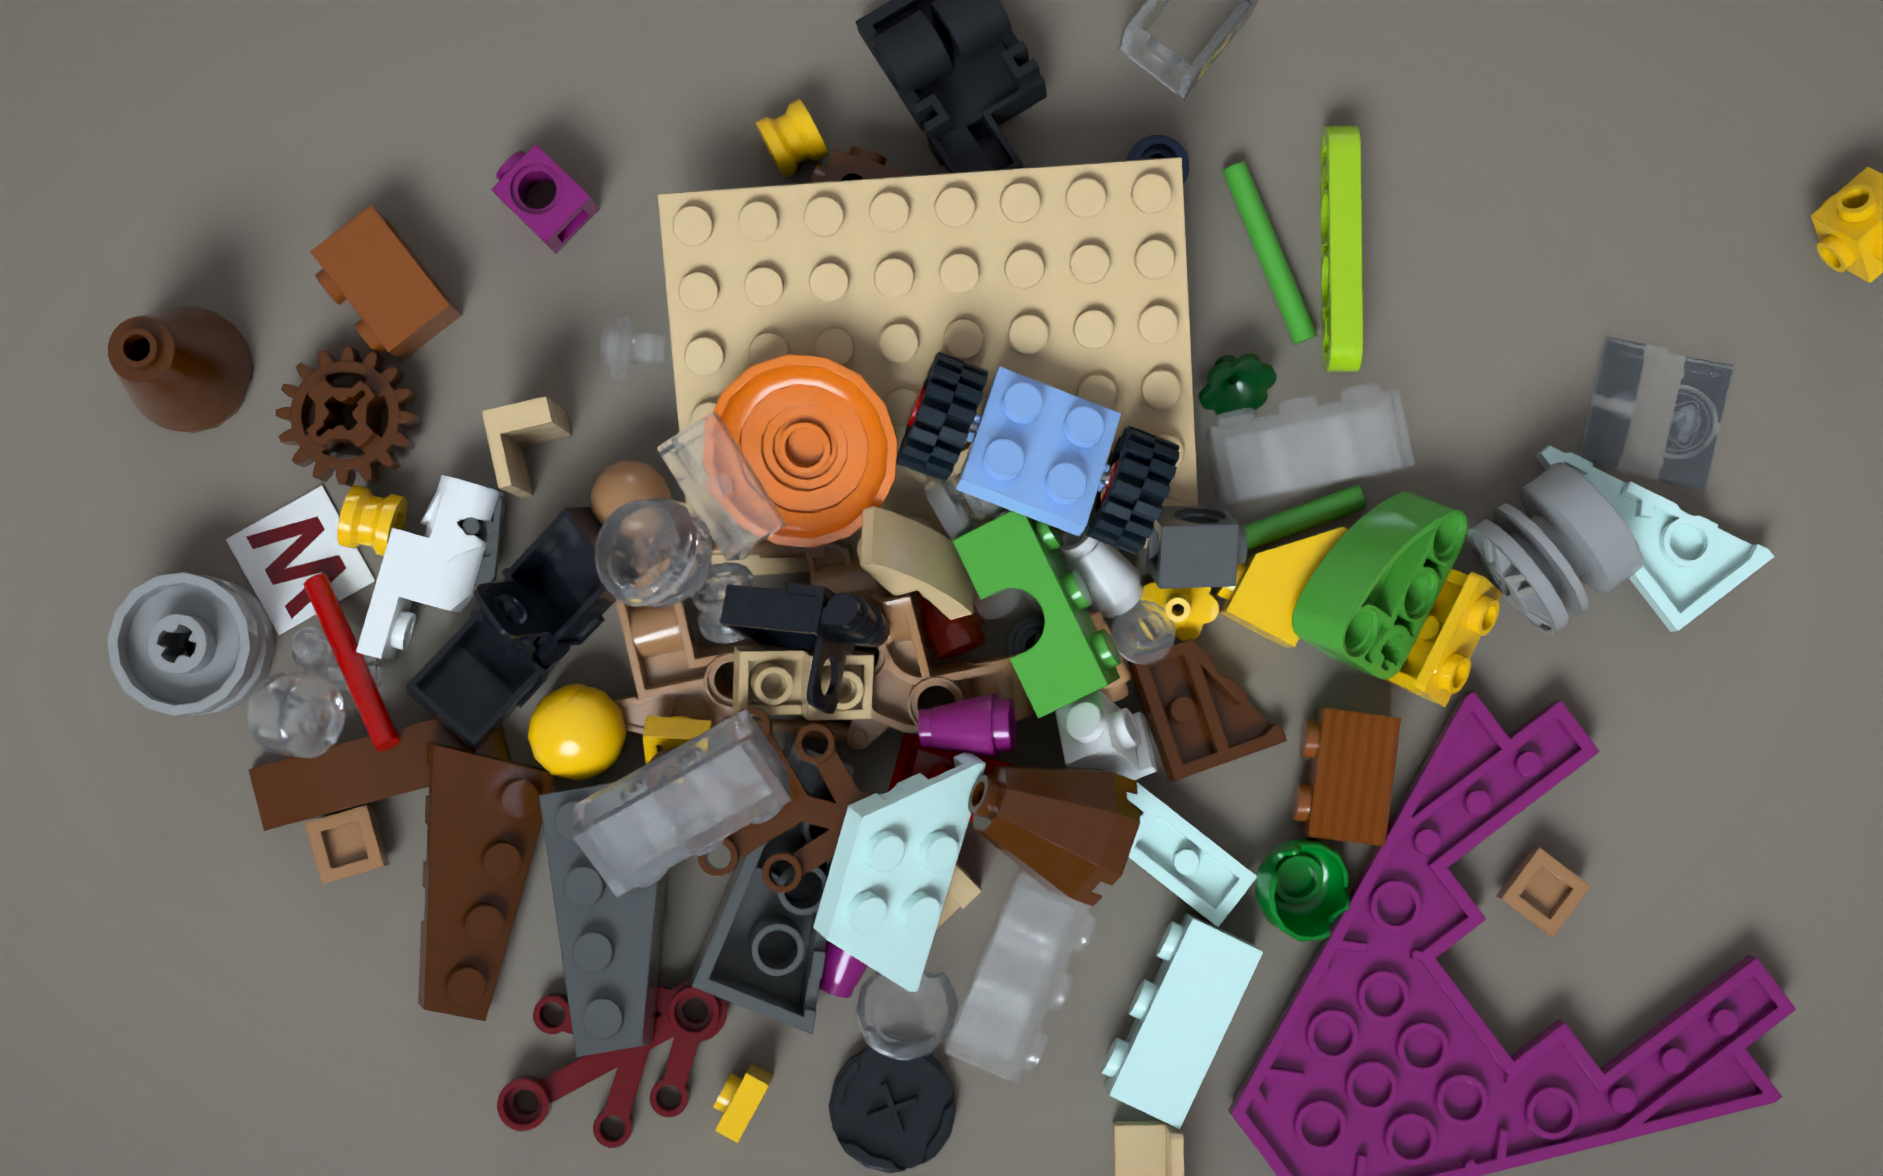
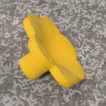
M1151 581L1143 586V594L1139 601L1141 606L1149 612L1147 625L1153 633L1158 636H1166L1173 633L1178 639L1186 641L1196 639L1201 634L1203 624L1209 623L1217 617L1219 613L1218 599L1210 593L1211 587L1159 589L1155 581ZM1181 604L1184 609L1177 611L1173 608V605Z

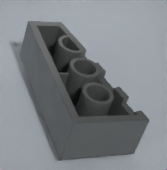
M789 737L783 753L808 795L835 802L816 764L804 761L796 752L795 739ZM804 743L805 750L810 755L821 756L825 753L821 749ZM842 759L853 778L854 767L849 761ZM758 811L756 818L763 815L765 812ZM800 822L740 858L737 867L732 872L690 972L692 987L813 1035L820 979H822L826 954V939L813 926L833 858L803 875L801 883L787 893H777L769 889L763 881L762 869L766 860L778 852H790L793 854L829 830L828 828ZM777 860L772 866L771 874L777 883L789 884L794 880L795 869L789 861Z
M668 773L660 774L662 782L667 787H677L676 778H672ZM646 777L539 795L576 1057L653 1044L660 969L659 952L662 924H664L665 888L668 860H670L671 825L673 803L675 801H665L655 796L647 785Z

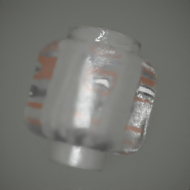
M291 672L271 675L262 681L252 694L247 711L249 731L258 745L270 753L308 759L325 754L330 746L337 743L344 730L346 718L344 699L337 686L324 677Z

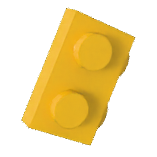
M1451 569L1405 663L1393 677L1385 681L1442 707H1446L1451 695L1459 692L1468 679L1471 669L1470 657L1481 636L1487 635L1492 630L1500 612L1499 600L1502 592L1482 575L1475 572L1467 575Z

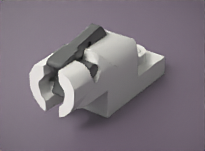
M441 475L437 491L420 525L426 526L425 535L421 536L392 528L356 652L379 659L395 660L398 649L406 650L414 633L416 614L409 612L412 601L448 611L461 612L474 596L473 590L477 585L492 583L496 580L506 505L505 499L502 498V492Z

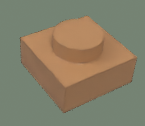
M367 804L305 823L322 885L390 865L373 804Z
M1533 846L1496 897L1544 934L1553 938L1591 886L1543 849Z

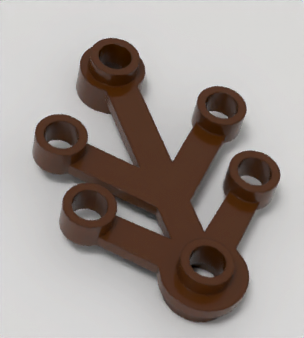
M756 707L744 708L735 714L731 722V733L739 744L750 748L771 786L702 769L697 758L684 749H665L654 755L646 769V781L651 792L658 798L673 802L686 799L690 795L695 794L765 812L727 836L717 835L703 842L698 851V862L703 871L711 876L719 877L732 872L737 867L740 858L800 822L829 829L793 854L790 852H778L766 860L762 869L763 881L769 889L777 893L792 891L801 883L803 875L834 857L848 806L876 793L859 790L836 751V737L833 731L826 725L815 723L804 726L798 732L795 739L796 752L804 761L816 764L835 802L809 796L772 734L773 723L770 716L764 710ZM750 714L760 717L764 724L763 733L756 740L745 738L740 730L743 718ZM811 731H820L827 737L828 747L821 756L810 755L805 750L804 739ZM669 762L678 764L683 771V780L676 788L667 787L660 777L661 769ZM715 843L725 845L731 853V860L724 868L714 867L708 860V850ZM777 860H787L794 866L795 877L791 883L779 884L773 879L771 869Z

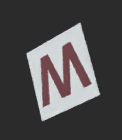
M322 485L225 539L278 635L316 615L303 585L310 577L318 574H327L339 601L375 582L359 550L338 544L337 529L340 516Z

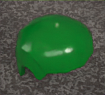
M1313 837L1284 841L1274 847L1261 862L1257 872L1255 898L1266 920L1290 937L1300 942L1324 940L1331 936L1330 925L1335 918L1350 908L1349 892L1347 889L1349 872L1338 851Z

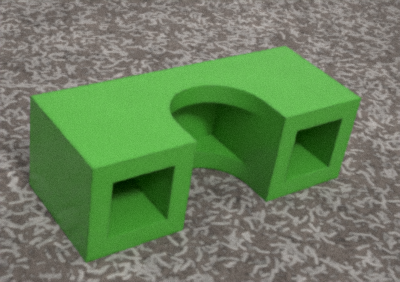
M1010 511L952 541L981 600L995 596L1009 588H1016L1031 594L1039 602L1043 610L1045 624L1039 641L1031 649L1010 659L1038 719L1120 679L1115 667L1121 664L1118 649L1112 637L1105 629L1097 631L1086 608L1092 605V598L1088 587L1078 571H1068L1058 551V548L1064 545L1058 528Z

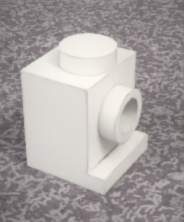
M1101 691L1055 710L1065 765L1067 767L1096 768L1114 772L1133 780L1157 771L1146 718L1140 711L1132 714L1127 708L1120 709Z

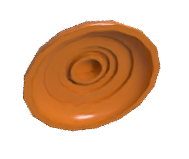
M786 354L750 366L722 391L706 425L704 464L717 500L742 528L775 545L816 548L853 535L862 527L863 509L873 506L881 508L896 478L898 439L885 402L860 374L827 357Z

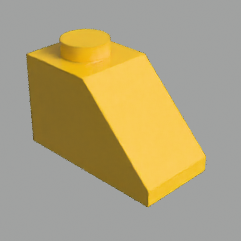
M1340 527L1247 557L1244 565H1237L1236 586L1219 587L1217 595L1225 599L1219 613L1284 648L1295 647L1299 640L1292 627V615L1296 602L1323 558L1348 529Z

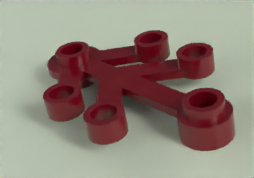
M691 978L682 980L672 989L658 985L656 1012L661 1014L655 1017L653 1044L582 1056L541 1079L532 1075L516 1077L499 1094L497 1100L499 1117L506 1126L513 1130H532L539 1126L549 1115L552 1102L617 1068L606 1107L594 1121L593 1133L596 1140L605 1147L617 1148L627 1142L634 1130V1119L631 1111L650 1049L674 1037L665 1075L653 1086L650 1092V1104L653 1110L663 1117L677 1116L683 1112L690 1100V1088L687 1082L699 1042L713 1038L722 1029L728 1015L727 1000L692 987ZM551 993L543 997L536 1004L533 1011V1020L537 1028L547 1034H557L562 1031L573 1034L568 997L561 993ZM691 998L702 999L708 1007L707 1017L702 1020L689 1018L685 1012L686 1001ZM555 1002L562 1006L565 1018L561 1024L553 1025L545 1020L543 1009L547 1003ZM666 1085L675 1086L681 1093V1103L675 1107L665 1106L659 1099V1090ZM526 1089L536 1094L538 1098L536 1110L525 1111L519 1107L517 1103L519 1091ZM608 1116L619 1117L624 1122V1134L620 1137L607 1135L603 1129V1120Z

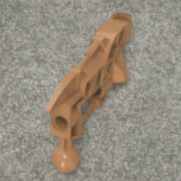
M620 461L606 467L595 479L590 492L591 511L609 535L620 540L624 556L639 575V578L616 600L637 690L636 694L612 698L622 710L626 731L643 734L647 715L660 717L685 716L697 720H710L712 722V736L723 735L733 737L731 722L736 714L732 710L733 686L724 681L721 675V665L727 662H734V646L768 645H758L748 639H742L703 648L701 639L694 640L685 595L689 591L688 583L712 555L806 558L811 585L825 586L836 594L848 593L861 597L870 606L882 612L890 625L889 637L884 644L877 647L879 656L874 660L872 719H852L851 723L807 720L804 718H796V721L771 719L774 732L794 733V737H796L804 726L819 723L826 725L833 731L836 741L848 742L855 749L867 748L888 727L904 733H919L920 709H928L922 703L920 694L931 686L947 688L953 694L955 702L996 693L998 699H1012L1015 707L1016 721L1034 714L1033 706L1010 661L1011 658L1023 653L1022 650H1019L1016 654H1004L973 661L967 658L932 665L919 591L896 597L893 596L860 567L859 558L853 557L849 543L838 540L816 548L775 545L766 539H760L759 542H714L711 536L699 534L664 558L658 531L666 524L671 512V492L664 477L652 466L642 462ZM746 716L740 724V730L741 728L764 730V724L760 717ZM817 730L809 732L805 737L827 740V737Z

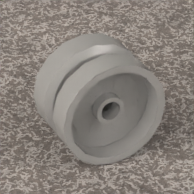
M187 572L155 576L132 589L114 612L107 637L110 668L123 691L146 709L172 716L226 712L252 698L269 676L276 650L273 624L258 598L238 583ZM191 641L196 643L194 653L190 649Z

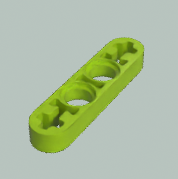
M1324 126L1320 143L1322 360L1326 372L1359 371L1363 353L1360 132L1358 126Z

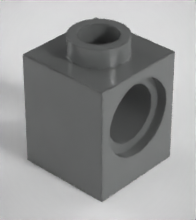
M1225 505L1161 507L1163 509L1158 520H1155L1153 532L1147 538L1146 568L1159 589L1236 586L1237 565L1245 564L1247 558V535L1244 526H1239V523Z

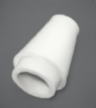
M1085 529L1080 536L1069 532L1062 536L1064 545L1060 549L1063 551L1071 571H1078L1090 592L1092 605L1088 606V609L1092 611L1101 610L1103 617L1113 618L1126 613L1137 604L1143 594V586L1140 583V570L1114 546L1086 536Z

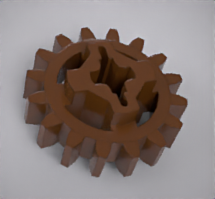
M351 346L344 347L341 361H337L326 350L319 351L318 361L320 367L314 370L299 363L296 369L303 379L300 386L283 384L281 388L293 400L291 407L276 409L275 416L291 422L292 427L279 436L280 442L286 445L300 446L292 458L296 465L306 467L316 461L313 468V477L327 482L336 470L338 484L346 487L353 486L356 472H359L365 481L372 484L379 481L378 465L383 464L393 470H397L401 466L397 457L393 454L397 447L413 450L415 443L404 435L405 427H412L421 423L420 417L405 411V405L412 403L418 398L416 392L410 388L397 389L396 386L401 382L405 374L395 366L381 373L384 358L372 351L365 357L362 363L359 351ZM345 376L368 378L365 382H357L352 388H341L333 382V380ZM314 401L315 420L310 426L309 414L312 402ZM345 405L355 408L352 415L357 424L352 429L342 426L345 419L340 411ZM388 406V424L383 434L381 431L382 411ZM345 445H355L365 453L349 459L330 456L333 451L338 453Z

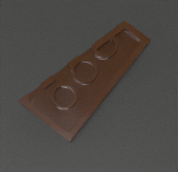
M428 741L427 764L430 766L429 796H426L425 823L428 825L426 861H423L422 887L425 888L424 920L421 922L418 1004L424 1010L486 1021L542 824L539 795L551 792L555 776L551 775L546 769Z

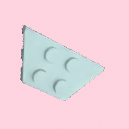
M962 753L955 756V768L936 777L927 779L921 773H918L898 782L887 793H875L848 806L813 928L826 940L909 992L918 991L971 816L968 809L970 792L976 780L983 775L986 763L972 753Z

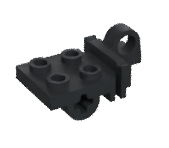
M891 0L855 21L859 34L920 130L923 131L925 129L930 150L939 164H943L949 173L1023 168L1022 162L998 126L1047 98L1046 84L1040 74L1039 65L1033 58L1029 61L1028 48L1023 40L1019 42L1012 32L1011 23L1000 0Z

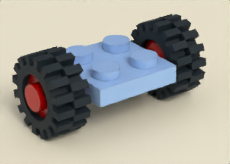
M938 352L911 410L905 430L906 433L897 455V464L946 482L958 461L962 446L966 441H969L971 444L955 488L956 490L1076 536H1080L1085 529L1086 536L1135 555L1138 554L1139 550L1143 549L1146 538H1149L1153 532L1155 520H1158L1161 515L1164 499H1167L1171 487H1169V484L1175 476L1177 469L1175 465L1179 460L1180 452L1178 450L1180 447L1178 444L1128 425L1123 430L1122 436H1119L1114 452H1111L1108 458L1121 413L1000 366L992 379L981 415H978L976 410L984 393L983 390L987 382L988 371Z

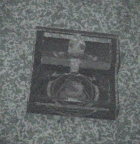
M1606 337L1579 456L1592 462V466L1706 492L1735 365L1670 354V348Z

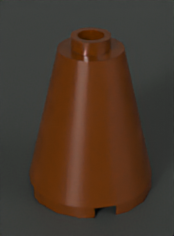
M176 307L133 317L119 324L111 334L108 342L110 364L131 400L146 418L158 426L173 431L189 433L216 428L236 414L245 401L242 398L247 390L249 380H252L254 368L248 343L231 322L215 312L200 307Z

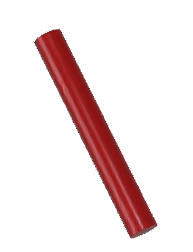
M318 574L310 577L304 582V588L376 751L388 750L396 746L400 742V738L363 654L356 652L358 643L328 575Z

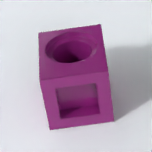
M536 144L526 154L523 151H518L509 157L498 170L496 178L499 181L491 189L501 202L555 254L600 210L593 199ZM540 182H551L556 185V195L550 205L542 209H532L527 206V195L534 185Z

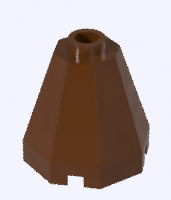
M995 765L987 776L982 775L976 780L968 800L969 812L973 813V828L1048 891L1092 907L1102 898V895L1092 892L1100 882L1113 886L1122 876L1140 825L1139 808L1128 804L1127 792L1138 795L1137 781L1114 772L1096 768Z

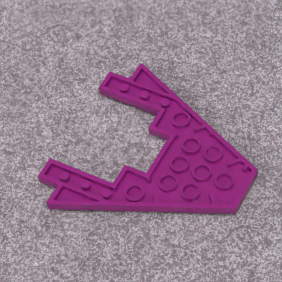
M1467 691L1458 700L1388 824L1386 845L1376 846L1349 894V910L1335 918L1330 927L1331 936L1322 941L1228 1108L1232 1117L1277 1176H1482L1772 1104L1782 1098V1095L1746 1048L1794 1012L1796 1008L1757 957L1747 955L1601 1068L1597 1066L1566 1023L1559 1019L1509 1056L1437 961L1436 957L1486 920L1485 916L1448 867L1600 752L1561 700L1551 702L1509 735L1505 733L1474 691Z

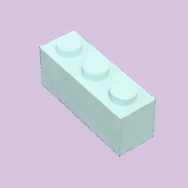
M1187 912L1181 924L1171 921L1156 951V956L1163 959L1153 983L1146 979L1141 982L1131 1002L1128 1014L1136 1018L1125 1041L1117 1037L1115 1038L1102 1064L1101 1073L1108 1076L1105 1087L1109 1096L1180 1129L1263 951L1254 944Z

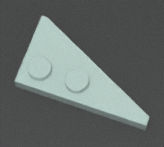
M1549 445L1535 455L1545 470L1558 462L1574 468L1588 479L1618 512L1637 541L1643 556L1642 568L1629 579L1670 632L1679 631L1774 558V555L1768 548L1743 541L1717 528L1719 524L1700 515H1690L1682 511L1676 503L1631 481L1625 483L1593 467L1592 462L1572 452L1564 453Z

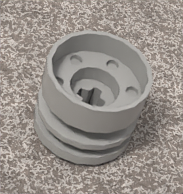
M1562 462L1552 464L1520 489V500L1527 516L1517 508L1505 503L1492 511L1494 523L1487 519L1480 520L1467 530L1469 544L1489 581L1502 592L1503 599L1511 607L1518 611L1534 627L1547 635H1556L1568 626L1567 612L1577 616L1582 615L1589 609V599L1582 582L1600 594H1609L1639 571L1643 565V556L1637 541L1611 503L1588 479L1574 468Z

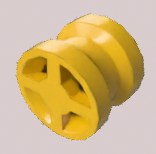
M800 99L788 104L785 114L775 119L765 116L755 122L770 156L784 179L795 174L800 163L808 159L818 162L829 156L815 123Z
M353 485L346 495L341 509L337 529L338 544L353 549L361 544L370 546L377 555L384 556L392 528L405 530L408 515L407 497L390 494L385 498L374 496L370 488Z

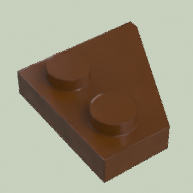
M1193 639L1127 661L1168 781H1176L1287 741L1284 731L1277 724H1270L1246 699L1248 695L1231 678L1224 677L1215 668L1213 660Z

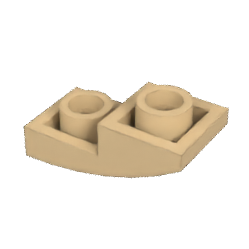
M875 506L863 509L862 536L857 544V554L860 567L868 575L872 576L895 597L918 590L925 599H928L950 620L973 614L974 585L953 542L949 538L926 525L895 512Z
M734 646L732 710L737 713L744 708L756 707L764 710L768 715L802 714L807 720L872 719L874 654L871 652L854 651L853 655L846 656L837 708L833 714H827L812 707L807 701V687L814 655L813 650L777 646ZM829 659L826 660L821 675V688L824 695L831 681V663Z

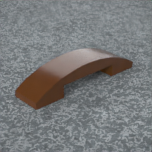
M435 718L396 728L400 742L385 751H376L370 736H366L248 770L263 829L267 831L429 787L428 741L471 752L474 751ZM502 724L475 751L476 753L511 761Z

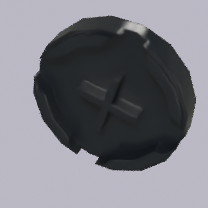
M899 1041L872 1044L850 1057L835 1078L829 1102L832 1128L845 1153L866 1168L886 1173L906 1171L908 1168H914L936 1157L951 1136L957 1112L953 1083L940 1061L919 1046Z

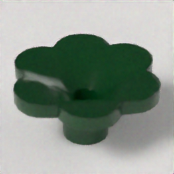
M1243 354L1237 359L1233 355H1225L1220 357L1207 375L1208 384L1201 389L1198 399L1204 409L1214 410L1219 419L1230 420L1238 416L1242 411H1254L1263 406L1268 398L1266 390L1275 384L1277 375L1273 367L1269 364H1262L1256 354Z

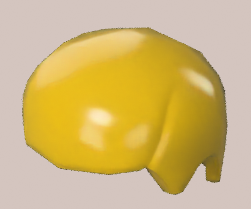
M571 683L548 693L533 711L528 729V740L534 758L551 775L573 781L587 780L608 770L620 757L627 735L621 708L604 691L594 687H587L581 683Z

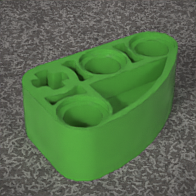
M1408 491L1400 492L1377 505L1342 535L1310 577L1293 611V632L1298 638L1335 660L1379 679L1386 680L1393 677L1405 663L1464 545L1468 529L1466 515L1463 511Z

